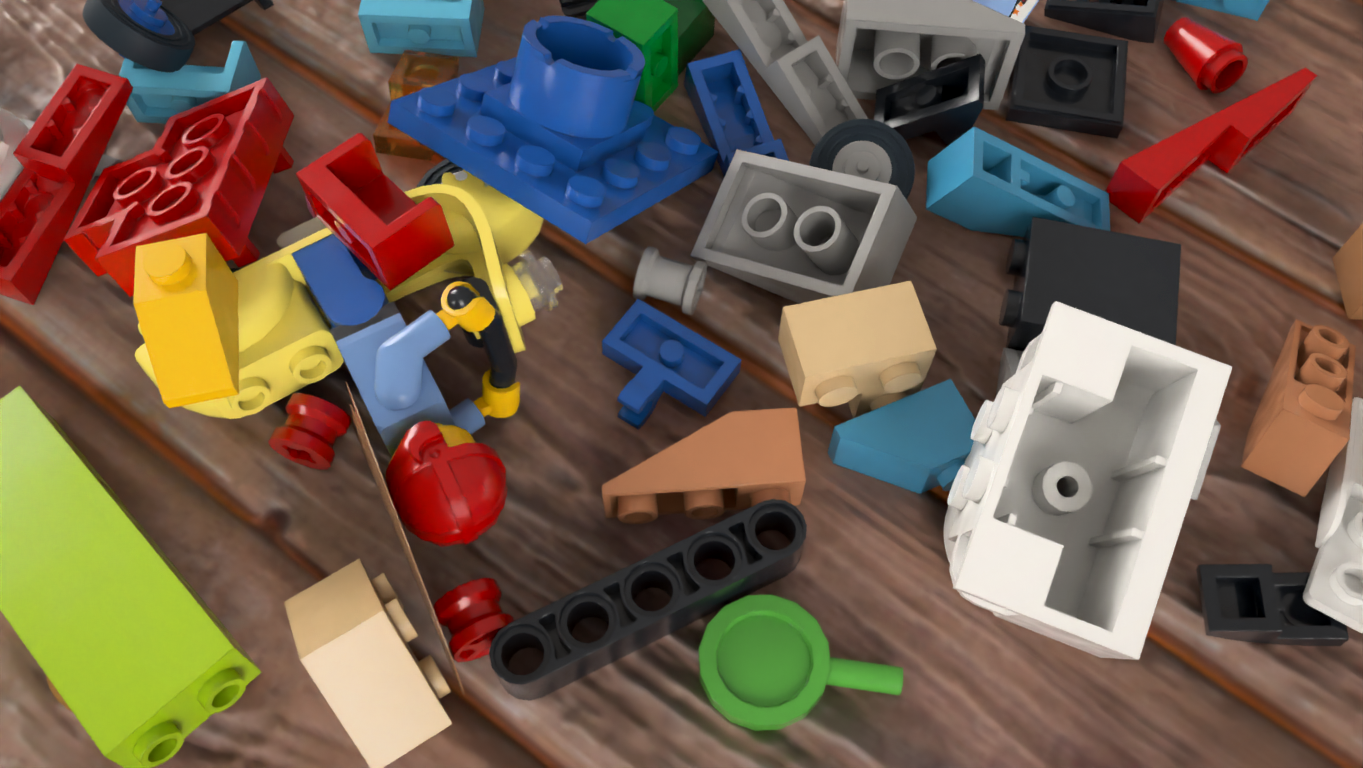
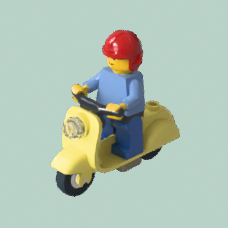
M446 159L427 171L415 189L404 193L416 204H419L428 197H432L441 205L455 244L454 247L390 291L317 217L282 233L277 239L279 251L244 268H230L238 281L239 395L182 406L189 411L209 417L225 419L242 418L258 413L272 403L309 384L322 380L340 368L345 361L372 420L392 456L386 469L385 481L398 518L409 532L421 540L441 547L462 543L466 545L477 540L480 535L496 524L500 512L505 506L508 492L506 468L494 448L483 443H476L471 434L485 425L484 417L487 415L496 418H507L517 412L520 403V382L515 383L517 372L515 353L526 350L521 326L535 320L536 311L544 308L549 312L557 308L556 293L563 290L560 277L550 260L546 256L537 260L530 251H525L540 233L544 218ZM518 256V263L512 266L507 264ZM475 276L449 284L441 297V307L443 309L436 314L432 310H428L408 326H406L394 301L449 278ZM138 324L139 332H140L141 335L143 336L142 331H141V328H140V324ZM458 324L470 345L484 348L490 361L491 369L485 372L482 377V396L474 402L466 398L449 410L423 358L451 338L449 330ZM144 343L137 348L135 358L150 380L159 389L146 344Z

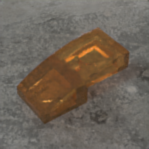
M405 50L388 81L391 101L420 91L422 88L432 87L457 78L459 57ZM390 101L373 133L376 153L431 161L435 151L388 123Z

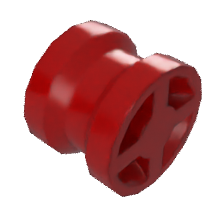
M293 393L285 407L288 418L283 426L274 429L268 443L277 453L295 463L318 470H327L331 467L336 456L333 445L338 437L347 433L351 424V418L341 408L322 398L310 394Z
M480 578L461 584L445 593L433 605L439 624L448 627L451 634L448 648L454 661L468 662L488 655L491 642L498 631L515 621L513 616L502 611L499 604L502 591L497 581L493 578Z

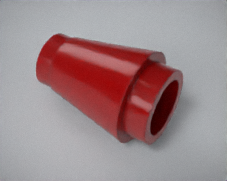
M1183 17L1173 23L1163 39L1164 44L1170 48L1172 54L1200 90L1209 89L1213 93H1221L1229 89L1240 79L1248 65V58L1243 54V47L1240 43L1197 22H1193L1188 17Z

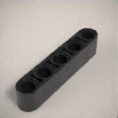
M771 499L760 502L507 624L498 631L491 642L489 652L491 666L508 694L517 699L528 701L542 698L723 608L725 605L787 576L795 570L802 554L807 531L804 516L796 506L785 500ZM768 530L779 531L789 539L790 545L780 550L768 549L762 546L756 536ZM712 558L725 562L732 572L723 579L708 580L698 573L696 567L702 561ZM651 587L660 588L671 597L668 605L657 611H646L638 607L634 600L641 591ZM585 618H599L608 625L605 635L598 641L585 643L572 637V631L576 624ZM529 647L536 648L544 653L542 663L534 672L526 675H516L508 671L509 661L519 650Z

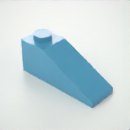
M975 126L928 161L926 210L972 231L1024 237L1033 217L1110 231L1109 193Z

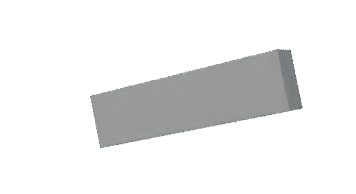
M702 0L815 146L825 133L838 124L853 119H868L820 36L818 35L807 41L783 0Z

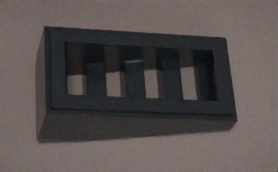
M1047 0L1044 8L1045 17L1133 41L1154 43L1164 0H1099V2H1089L1090 0Z

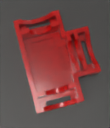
M268 77L169 117L164 126L165 130L162 136L157 139L153 149L136 155L130 160L122 163L119 162L103 169L67 232L64 241L97 277L108 273L129 297L134 296L136 246L207 233L225 262L232 259L238 267L258 261L260 252L248 238V234L272 172L277 174L293 166L294 160L283 147L295 115Z

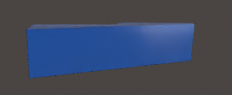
M740 49L687 63L683 85L710 146L719 151L716 159L724 177L737 149L789 161L781 138L774 140Z

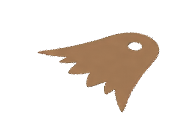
M346 382L356 411L354 413L350 405L353 413L352 418L358 434L354 426L353 429L447 660L464 695L463 686L389 495L348 383Z

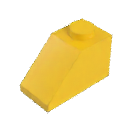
M207 233L136 246L133 304L164 404L168 408H174L239 395L238 281Z

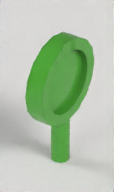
M773 594L747 595L725 605L707 624L699 646L700 682L711 705L730 722L754 731L781 730L804 719L821 699L826 685L900 695L902 691L903 667L830 657L828 640L817 620L798 603Z

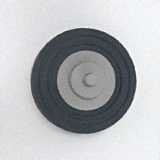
M853 119L830 129L816 144L809 162V166L897 185L906 200L911 192L915 178L914 158L905 139L891 126L872 119Z

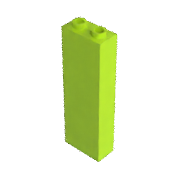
M20 385L1 398L0 611L104 757L124 768H151L158 766L174 756L183 745L184 739L211 715L232 706L243 695L246 686L261 674L262 671L55 419Z

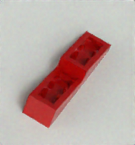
M76 64L13 152L24 169L0 202V295L34 306L133 90L127 78Z
M1305 67L1121 161L1105 192L1109 193V202L1140 224L1208 160L1225 173H1228L1294 111L1318 75Z

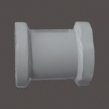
M648 246L642 255L633 286V298L643 301L647 296L679 305L682 307V313L693 315L704 287L707 263L697 261L694 265L660 256L659 249Z

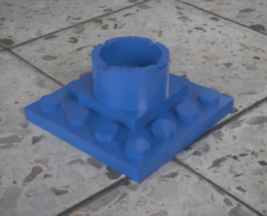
M568 16L540 17L538 22L531 20L524 26L517 57L500 61L495 65L463 74L458 78L432 87H425L415 93L391 101L388 123L584 244L591 242L713 170L719 151L701 142L700 136L694 131L684 127H675L654 115L653 109L648 105L634 101L645 66L644 55L635 44L623 36L615 38L613 30L597 23Z

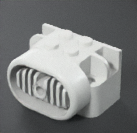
M1054 302L1048 314L1043 332L1029 342L1022 354L1016 374L1002 384L994 402L985 400L981 406L971 432V439L974 440L971 452L965 459L964 465L959 469L952 484L944 522V544L950 563L949 572L953 589H956L963 598L972 604L992 611L996 617L1100 658L1139 660L1232 366L1063 303Z

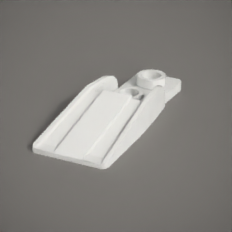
M1354 397L1352 399L1350 440L1330 465L1315 547L1319 548L1303 593V600L1314 609L1363 633V399Z

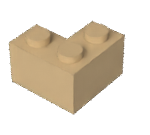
M911 280L785 306L782 309L778 341L799 407L819 403L824 407H832L848 402L852 416L856 418L921 391L937 348Z
M359 558L284 602L300 661L370 768H384L453 724L441 701V698L452 692L431 654L418 661L409 647L408 642L419 635L384 572L372 579Z

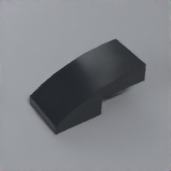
M1199 564L1196 568L1205 632L1208 636L1245 642L1298 646H1341L1349 640L1345 624L1304 602L1303 593L1311 572L1273 573L1271 564Z

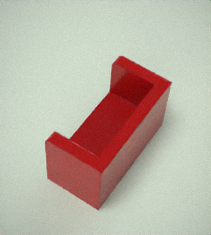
M357 133L295 173L316 217L390 291L455 246L441 205L432 197H428L419 204H416L383 173L373 145L363 133Z

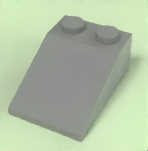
M844 0L836 45L835 64L856 99L876 100V90L981 54L985 60L983 109L998 110L1025 36V24L973 0Z
M737 149L690 256L696 261L705 262L712 268L796 303H804L890 285L917 216L897 185Z

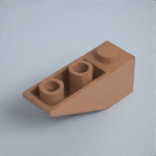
M1295 320L1290 328L1246 437L1241 467L1303 497H1306L1350 440L1356 346L1349 343L1343 334L1328 326L1315 325L1313 327L1300 320Z
M797 407L729 412L602 485L605 517L618 518L619 521L627 524H643L654 521L658 518V515L685 513V516L691 519H712L721 516L725 510L748 509L760 502L771 499L785 500L794 506L800 505L806 477Z

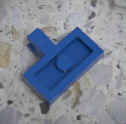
M640 299L634 302L602 340V354L636 374L623 388L617 397V402L624 405L618 412V418L638 430L652 414L663 392L706 417L740 372V358Z

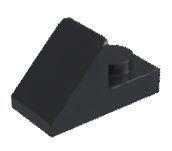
M977 54L876 90L874 120L891 126L905 140L936 131L944 143L949 146L973 127L984 107V58L981 54Z

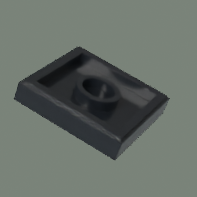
M1025 25V36L1010 75L1006 121L1118 138L1124 124L1128 41Z

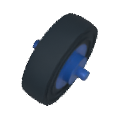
M87 0L84 5L83 19L89 29L106 45L118 52L120 56L144 67L169 73L178 71L186 64L195 46V38L190 29L174 13L161 5V0Z

